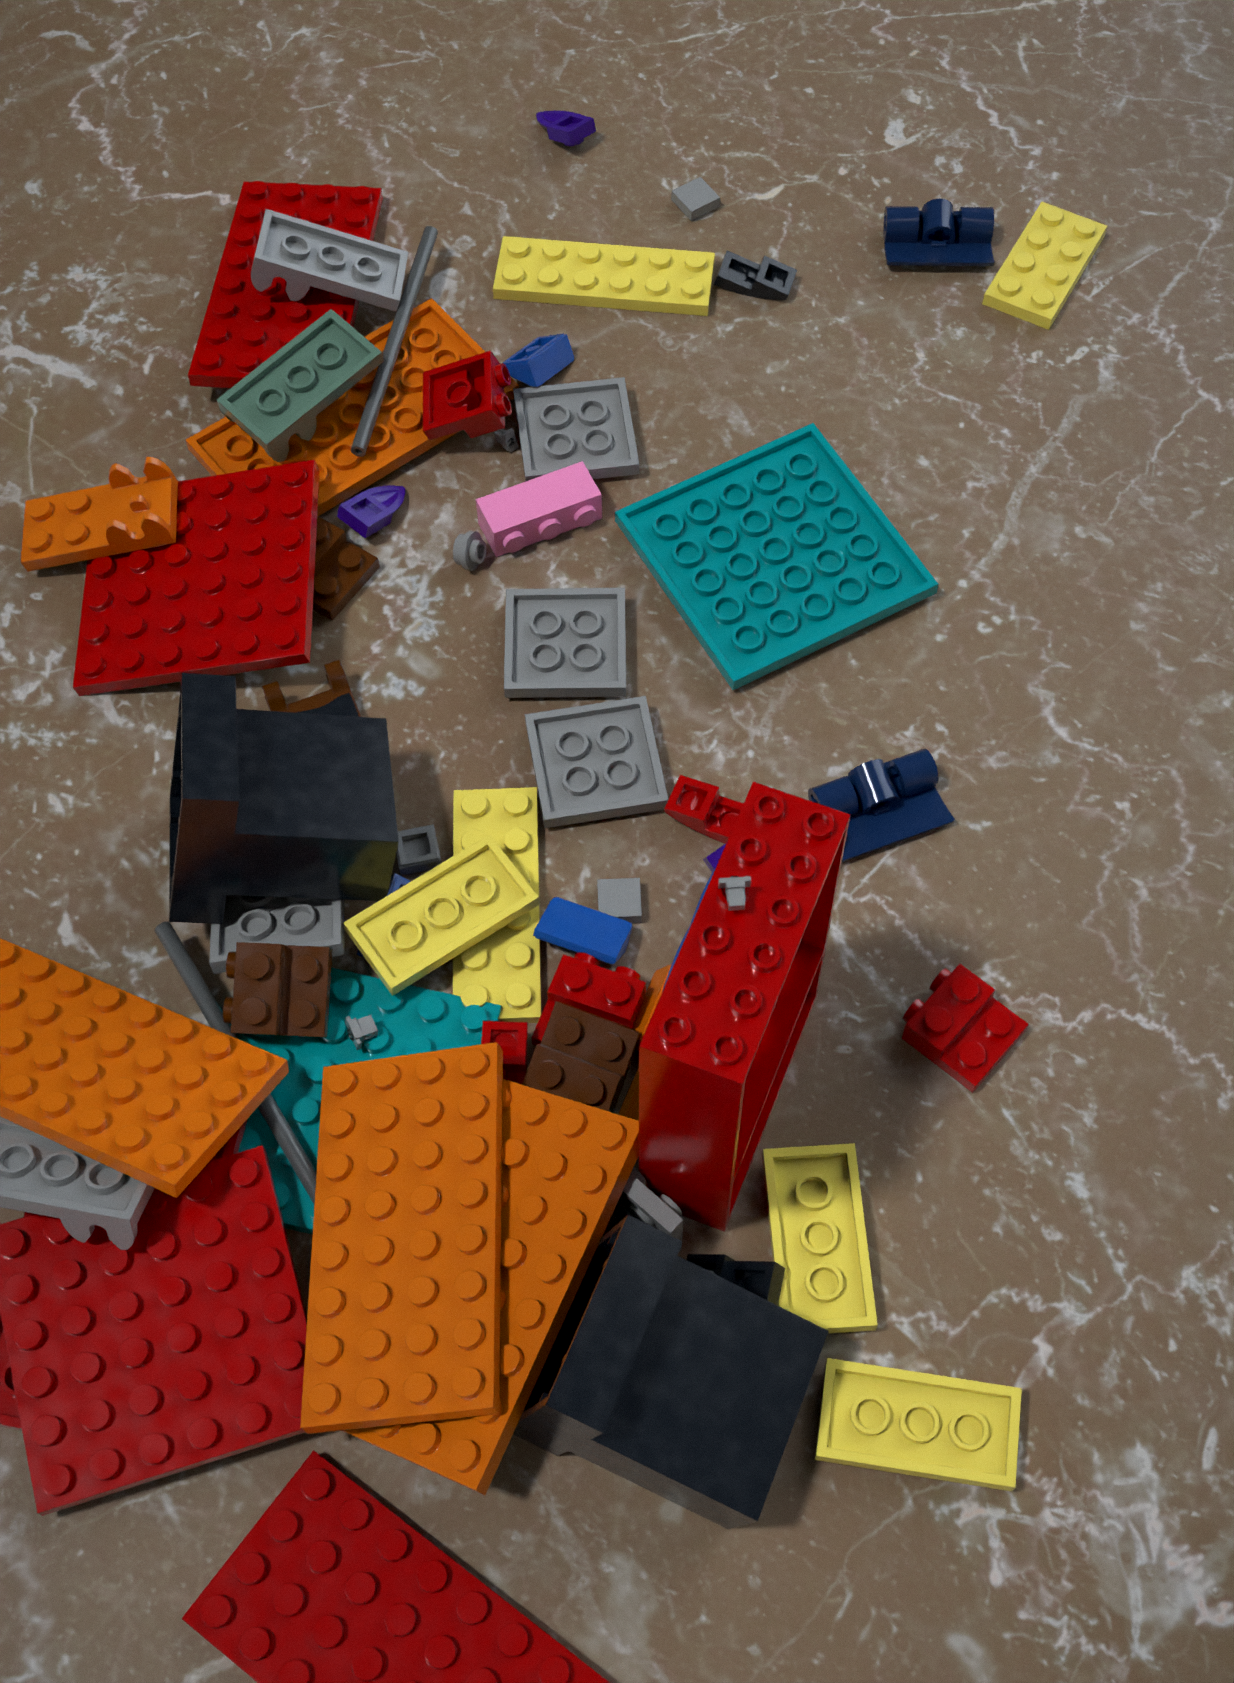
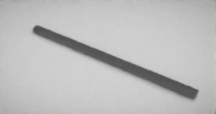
M432 226L424 228L382 354L384 362L378 366L351 447V452L359 457L366 454L438 235L437 229Z
M166 921L159 924L155 928V933L210 1027L239 1039L236 1033H231V1025L224 1023L223 1011L171 923ZM270 1093L258 1106V1109L313 1204H315L317 1171Z

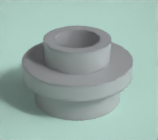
M477 531L459 534L453 546L455 563L462 565L465 570L473 571L477 569L486 556L485 542Z

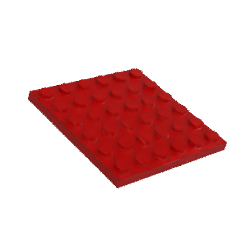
M315 459L178 481L176 543L87 560L73 679V689L77 694L84 696L181 682L182 673L230 675L310 663L320 473Z
M263 1145L209 1161L177 1198L155 1188L137 1223L138 1233L134 1243L127 1250H120L109 1240L107 1231L97 1225H94L93 1233L83 1243L67 1232L60 1218L33 1214L0 1224V1315L37 1514L44 1516L305 1433L300 1428L307 1315L266 1150Z

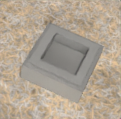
M701 177L672 190L671 200L691 221L720 207V197Z
M434 824L398 831L399 842L396 854L401 876L431 870L442 863Z
M640 878L597 879L598 911L631 923H642Z

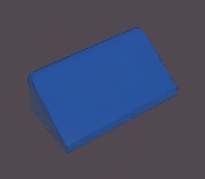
M563 333L537 337L502 363L508 368L511 377L530 386L539 387L573 362L574 354L567 334L564 335Z
M554 897L549 902L537 924L533 936L577 953H587L600 961L613 965L626 952L633 925L629 921L559 897Z

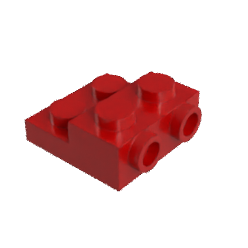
M491 350L423 372V432L429 440L465 430L470 438H474L505 428V417L511 415L512 408L508 396L504 393V387L511 384V378L504 363L500 364Z
M578 952L574 958L563 954L547 991L548 1000L531 1037L532 1044L535 1046L541 1044L556 1001L567 1003L633 1028L646 996V982L640 980L641 976L638 972L628 967L618 966L615 971L600 967L599 961L587 953Z
M959 963L952 972L944 968L936 976L929 988L934 993L925 1003L918 998L910 1005L902 1018L906 1022L902 1039L973 1093L1026 1032L1029 1024L993 998L995 993L993 987Z

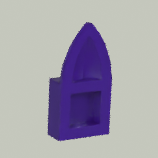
M556 110L536 113V119L547 130L549 139L564 143L565 146L579 145L584 141L585 137L596 132L594 118Z
M386 485L365 490L340 504L337 517L361 536L367 538L391 523L393 513L400 508L404 501L405 488L403 486Z

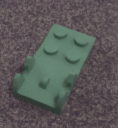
M330 309L216 400L220 411L225 417L241 427L265 449V452L274 461L282 462L286 460L290 449L288 445L290 437L296 433L301 439L309 441L316 430V416L384 362L383 355L377 347L335 311Z

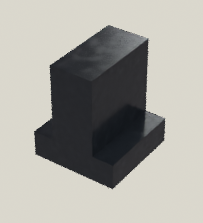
M182 673L169 796V922L223 924L227 895L380 901L385 898L388 893L399 842L386 718L237 709L236 676Z
M627 1215L601 1238L513 1435L556 1456L570 1451L726 1529L757 1522L829 1331L677 1256L682 1241Z

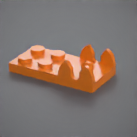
M146 457L143 466L145 476L135 477L128 468L115 463L109 469L110 484L26 500L21 564L29 572L176 543L178 480L171 469L157 458Z

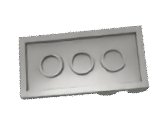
M266 209L252 264L251 281L253 286L262 292L271 286L273 278L281 277L287 282L285 291L290 301H297L303 298L310 286L377 307L397 311L401 298L408 252Z
M0 1117V1207L60 1218L67 1232L83 1243L93 1233L94 1225H97L107 1231L109 1240L120 1250H127L133 1245L138 1233L137 1223L155 1189L154 1187Z

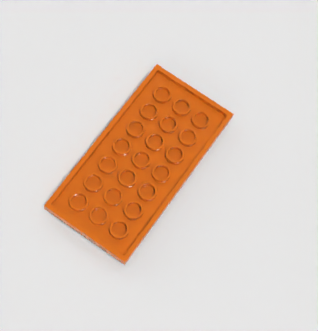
M431 298L413 308L364 456L354 455L351 452V447L378 366L316 416V430L309 441L301 439L296 433L290 437L288 441L290 449L285 461H274L262 446L227 417L187 438L188 450L211 476L315 459L320 469L317 516H320L458 433L455 432L433 440H429L424 434L423 372L484 353L485 351ZM394 320L365 336L382 354ZM512 378L511 384L504 387V393L508 396L509 401L514 399L513 389L519 388V385Z
M0 938V1117L177 1198L289 1073L288 1062L282 1057Z
M498 1042L323 1067L300 1428L307 1434L499 1414L503 1050Z
M503 1079L499 1414L340 1431L484 1496L486 1495L639 1156L638 1120Z

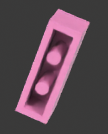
M581 461L476 499L478 524L495 556L498 557L507 553L517 552L523 547L542 540L553 539L561 533L591 525L593 522L602 519V494L584 462Z

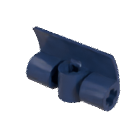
M940 198L925 203L922 211H919L917 206H886L883 221L886 264L994 266L995 261L991 247L994 231L993 207H960L959 211H954L950 201Z
M925 748L885 763L882 759L868 761L852 769L848 776L808 790L809 801L851 814L842 862L948 825L955 820L935 788L939 780L938 770L934 758Z

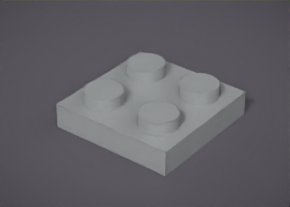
M633 1167L613 1213L620 1220L630 1215L682 1241L684 1221L680 1217L682 1211L666 1195L661 1194L658 1197L645 1186L647 1181L644 1176Z

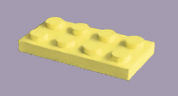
M1041 202L986 290L982 304L1049 330L1103 240L1107 225Z
M489 834L343 922L346 933L393 996L538 906L539 896Z
M855 1143L763 1149L762 1159L773 1261L785 1268L778 1306L828 1330V1334L876 1331L878 1323Z
M827 1358L815 1460L1013 1491L1016 1488L1022 1388Z

